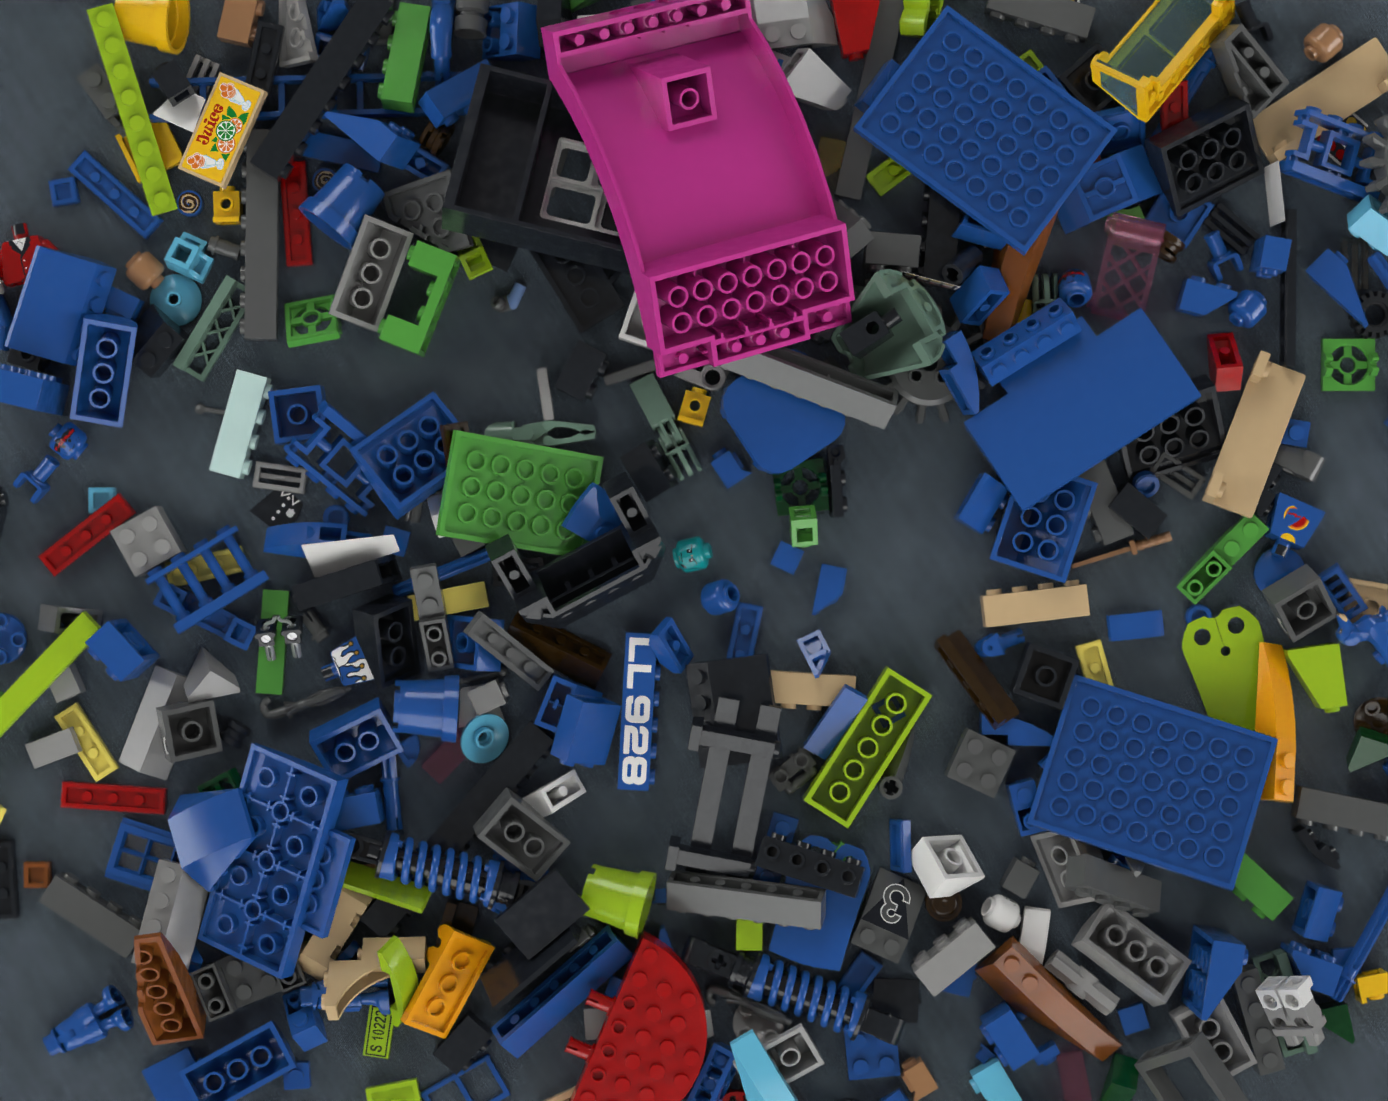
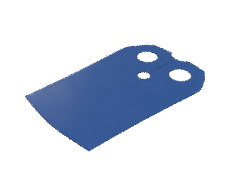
M809 835L802 840V842L811 844V847L817 846L820 849L824 848L833 852L836 850V845L832 844L829 838ZM845 843L836 851L835 857L842 860L847 856H852L862 861L861 866L866 868L857 898L826 889V917L821 930H807L796 926L783 927L775 924L769 951L803 965L840 971L850 935L870 879L868 859L862 849ZM786 876L785 884L822 888Z

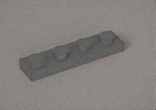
M480 611L477 612L463 631L537 691L542 688L554 672L552 668Z

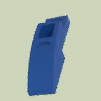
M301 522L282 524L267 528L263 552L306 558L301 545L372 537L373 534L347 531L348 525L337 523Z

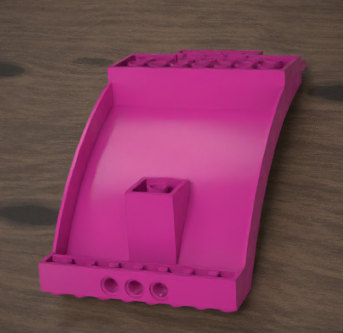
M655 0L541 27L549 80L561 97L584 141L608 201L636 292L647 347L653 350L656 374L659 378L707 364L716 367L809 340L811 339L810 334L852 322L850 301L855 300L846 223L837 219L832 196L806 121L781 66L752 18L750 0Z

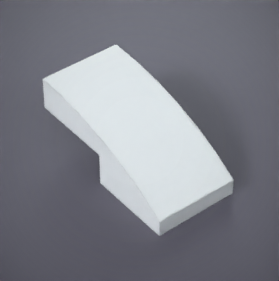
M1024 906L1019 942L1043 965L1051 910Z

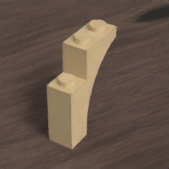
M426 936L398 937L406 948L416 973H425L428 966ZM391 937L363 938L362 948H358L357 960L329 961V969L324 971L323 977L324 987H327L326 994L321 996V1008L326 1010L328 1020H339L349 1003L362 991L377 982L390 978L389 974L381 971L377 951Z

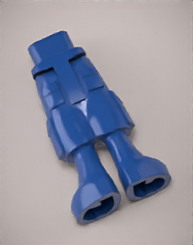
M389 978L377 982L368 988H389ZM323 980L317 981L316 984L315 981L312 982V986L300 987L301 1007H313V1010H322L321 996L326 994L327 988L324 987ZM389 990L360 993L349 1003L344 1012H358L361 1010L362 1005H373L379 1009L381 1014L389 1015L391 1014Z
M109 985L104 987L102 1001L96 1005L88 1002L76 1009L70 1017L51 1029L49 1035L43 1037V1042L51 1056L59 1052L66 1053L85 1044H93L107 1037L108 1029L118 1027L122 1031H128L133 1028L132 1012L127 1006L115 1011L114 1014L103 1020L100 1019V1015L125 1003L123 995L115 986Z

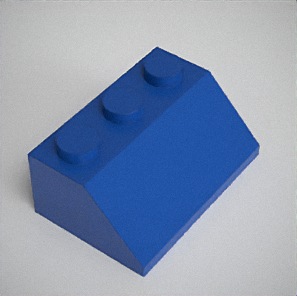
M379 696L309 731V743L323 768L345 778H350L404 751L398 733L393 732V721Z

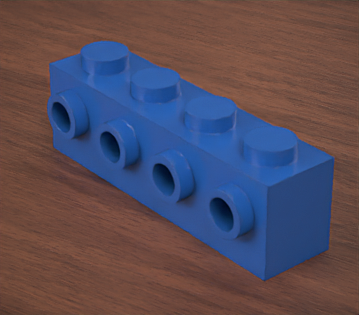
M1059 297L972 351L971 354L981 374L991 386H994L1081 332L1082 329L1073 311Z

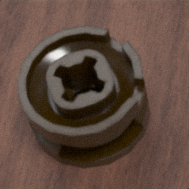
M430 121L418 141L421 144L420 147L429 149L430 153L437 157L451 139L455 126L452 124L446 127L443 124L435 128Z
M1155 226L1151 231V238H1147L1143 246L1160 259L1174 264L1177 260V253L1183 251L1185 244L1170 232Z
M926 892L924 898L925 907L929 914L936 920L943 922L956 918L961 912L963 905L959 892L950 897L929 898Z

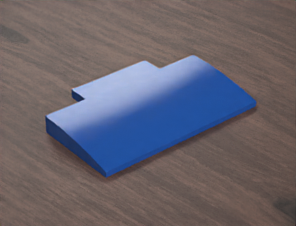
M1139 308L1098 336L1095 335L1085 319L1080 316L1077 318V321L1082 329L1081 332L998 382L1007 395L964 422L965 429L1023 512L1201 397L1200 392L1142 308Z
M251 743L239 788L242 789L256 838L239 859H234L228 867V873L225 876H221L215 883L216 888L210 892L197 939L279 979L293 976L305 931L322 939L329 935L356 838L335 829L348 778L258 743Z

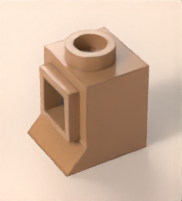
M914 1056L901 1063L903 1070L901 1077L912 1093V1101H918L938 1089L936 1081L921 1056L916 1059Z

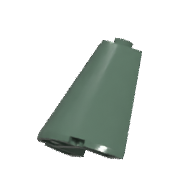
M892 269L877 271L872 276L851 307L852 322L838 326L831 336L837 351L847 355L850 364L848 368L851 373L870 380L927 367L941 357L945 349V344L942 343V336L946 334L944 321L930 294L916 280L911 279L909 281L902 277V272ZM892 308H895L903 321L891 328L894 336L861 359L853 356L839 333L873 311H878L883 315ZM878 324L873 326L872 334H876L879 331Z

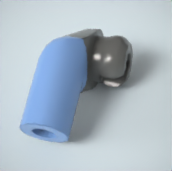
M515 282L510 294L500 297L494 296L491 299V307L499 313L515 310L527 287Z

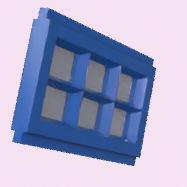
M123 817L104 877L150 891L159 859L179 862L171 831Z

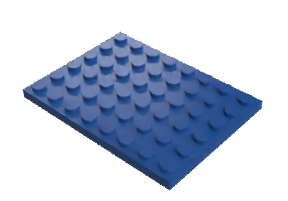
M947 5L854 126L853 131L1024 256L1118 129Z
M1075 674L1060 715L1026 824L1233 891L1278 739Z

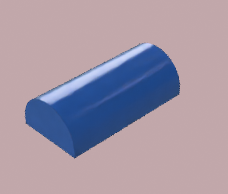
M89 314L84 317L70 419L123 428L138 329L136 322L110 314Z
M271 1020L178 1073L193 1101H236L297 1067V1062L282 1031L275 1021Z

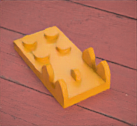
M443 924L438 928V937L441 939V944L438 948L435 946L427 948L426 957L430 965L400 1020L408 1026L446 1039L495 946L486 940L479 939Z

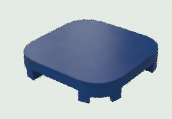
M791 349V350H793V351H796V352H799V353H801V354H804V355L808 356L806 353H804V352H802V351H799V350H797V349ZM743 375L730 383L723 390L724 392L721 397L720 413L723 419L726 418L754 461L752 464L758 470L768 474L779 475L793 469L835 441L842 434L845 426V415L821 407L806 399L797 398L785 391L773 389L769 385L747 379Z

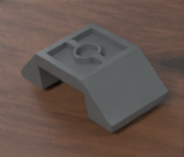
M232 955L222 957L190 973L209 1022L231 1014L237 1008L281 991L283 993L307 983L298 959L293 976L279 979Z

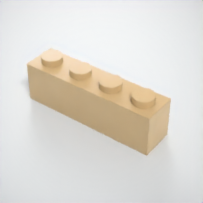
M1079 579L1067 580L1064 586L1054 587L1053 582L1037 584L1038 589L1028 590L1027 585L1012 587V592L1002 593L1001 588L986 590V595L980 596L983 627L1090 616L1087 584H1079Z
M770 670L775 703H781L780 707L786 709H796V704L807 705V710H822V706L831 705L844 684L854 689L856 688L855 675L821 673L815 679L812 672Z

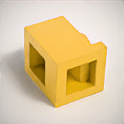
M227 186L226 189L219 187V191H213V223L216 225H241L243 204L241 203V192L235 191V186ZM224 200H230L231 202L230 207L227 209L222 207Z
M692 387L691 391L686 390L677 421L700 428L703 427L711 400L710 396H706L707 390ZM691 402H699L700 408L697 411H693L690 408Z
M1382 968L1363 971L1354 980L1356 982L1353 985L1355 999L1361 1004L1367 1003V998L1369 1000H1379L1385 997L1384 994H1388V972Z

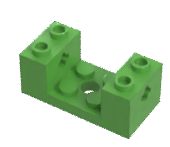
M417 240L416 245H411L407 253L408 265L414 271L436 279L435 282H430L426 295L429 296L426 306L422 305L418 312L416 320L419 321V325L388 314L387 319L383 318L381 320L377 333L380 334L379 339L383 342L424 358L461 261L457 255Z

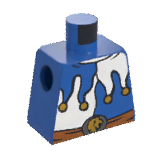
M356 636L332 650L330 655L333 662L321 667V672L326 682L340 677L342 685L347 686L374 680Z

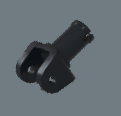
M1245 0L1235 5L1240 22L1249 33L1259 29L1266 42L1274 40L1269 23L1257 20L1250 0Z

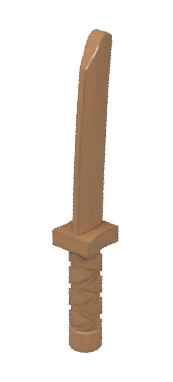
M1170 531L1151 536L1149 540L1146 538L1136 542L1129 540V546L1071 564V569L1129 551L1132 552V555L1138 554V550L1172 541Z

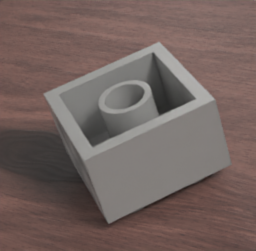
M154 506L110 531L135 577H142L152 569L170 562V559L177 554L187 552L162 506Z

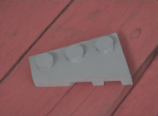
M279 0V25L285 27L279 56V67L292 68L316 62L318 55L306 0Z

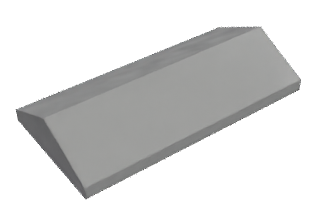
M155 665L118 762L140 773L168 780L174 762L171 763L165 758L156 707L187 701L183 687L187 676Z

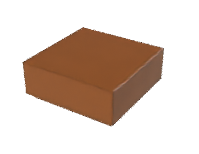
M25 861L24 888H48L52 881V861Z

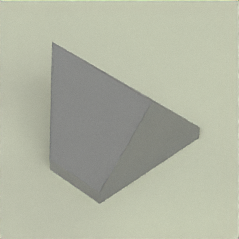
M201 646L183 685L188 703L240 693L236 676Z

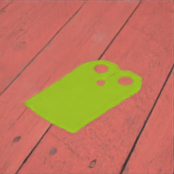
M1241 606L1223 609L1215 618L1203 616L1188 623L1182 640V650L1208 717L1255 731L1259 642H1264L1259 621ZM1234 617L1241 618L1244 622V629L1238 634H1234L1228 629V622ZM1206 629L1209 631L1211 638L1206 645H1198L1195 642L1194 635L1197 630ZM1224 646L1230 648L1228 656L1221 654V649Z

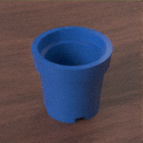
M345 163L313 197L309 196L299 206V210L325 235L344 248L351 250L364 214L372 216L382 202L385 193L371 179L368 181L364 178L360 170Z
M459 675L444 676V679L395 680V686H400V690H395L393 723H398V726H393V732L438 737L443 742L456 743Z

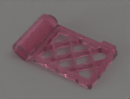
M1114 212L1113 217H1107L1104 231L1109 232L1096 291H1093L1092 297L1087 303V307H1091L1090 313L1122 320L1129 316L1123 305L1132 300H1135L1139 308H1142L1145 312L1166 224ZM1112 245L1123 247L1128 256L1116 263L1110 254ZM1141 252L1153 254L1151 264L1144 268H1141L1134 257ZM1131 259L1138 271L1126 278L1119 265ZM1108 261H1110L1112 266L1107 268ZM1115 268L1122 281L1110 287L1105 280V274ZM1149 269V274L1147 277L1144 272ZM1141 275L1146 286L1145 289L1135 293L1128 281ZM1125 284L1132 296L1120 303L1113 290ZM1103 285H1104V287L1106 288V290L1101 293L1102 287H1103ZM1109 293L1116 306L1109 310L1099 308L1100 298ZM1143 294V298H1142V302H1141L1140 299H1139V296Z

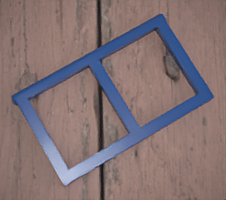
M486 1054L474 1061L465 1072L461 1069L457 1075L453 1073L420 1094L424 1101H431L428 1094L455 1080L466 1101H473L459 1076L485 1061L503 1091L489 1101H501L511 1095V1092L491 1060L490 1054Z

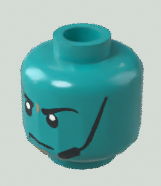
M699 536L679 540L676 548L672 550L676 567L678 569L681 568L686 573L707 568L709 558L713 557L710 543H705Z

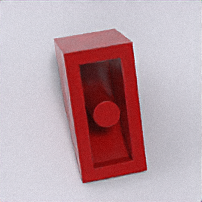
M1233 332L1207 334L1209 376L1216 387V392L1241 390L1243 363Z

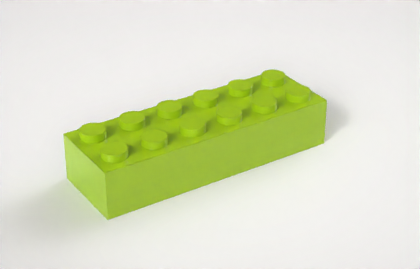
M885 666L868 693L867 702L824 762L803 795V800L846 828H849L933 695ZM896 696L901 705L899 709H896L892 700L889 701L891 697ZM884 699V705L878 708L881 714H875L871 706ZM903 711L905 712V717L892 723L891 718ZM879 718H884L885 721L888 720L886 728H883Z

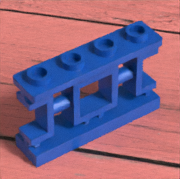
M1306 106V109L1295 110L1294 116L1298 117V119L1294 120L1293 125L1304 130L1298 151H1285L1284 156H1287V158L1279 162L1280 172L1356 202L1362 201L1368 194L1378 200L1380 192L1366 193L1365 187L1374 181L1369 179L1372 169L1359 166V161L1374 156L1375 150L1371 147L1364 148L1362 158L1357 156L1360 143H1364L1362 141L1363 137L1375 131L1367 132L1364 130V126L1360 124L1342 122L1343 118L1337 115L1322 114V110L1317 107ZM1318 125L1329 129L1322 131L1319 141L1314 140ZM1375 132L1381 138L1383 137L1381 133ZM1333 141L1346 146L1340 167L1327 162ZM1311 150L1316 152L1312 166L1300 162L1309 160ZM1354 167L1358 168L1355 182L1344 179L1351 177Z
M324 400L317 407L319 411L312 415L313 420L320 427L305 444L293 437L291 443L283 447L288 454L285 458L295 467L303 466L307 470L305 474L316 484L319 481L327 486L325 491L337 500L341 497L347 503L344 506L354 515L360 513L366 517L369 514V508H373L375 505L366 496L373 487L358 463L356 462L344 476L327 463L343 445L350 450L367 438L368 435ZM328 418L351 439L347 440L340 434L332 444L323 437L331 427L324 419ZM315 446H318L324 453L316 462L323 468V471L321 472L301 456L297 450L299 449L305 455H308ZM357 478L363 485L355 494L362 502L359 503L336 483L340 482L347 488Z

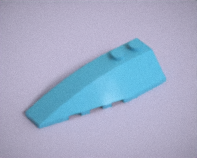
M753 1029L729 1042L747 1101H799Z

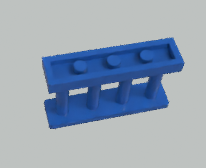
M229 524L215 532L217 537L209 542L207 538L193 545L194 551L187 555L181 552L170 559L172 564L163 569L160 565L147 573L149 578L145 579L147 585L149 586L156 582L177 617L175 619L177 622L173 626L178 634L183 633L269 580L264 570L258 572L257 569H253L233 537L234 534L239 532L237 526L232 528ZM222 541L225 542L245 574L243 576L245 581L238 586L234 582H230L210 550ZM199 555H202L222 588L220 591L223 595L214 600L211 596L208 597L187 563ZM177 568L200 602L198 604L200 609L193 613L184 609L165 578L167 574Z

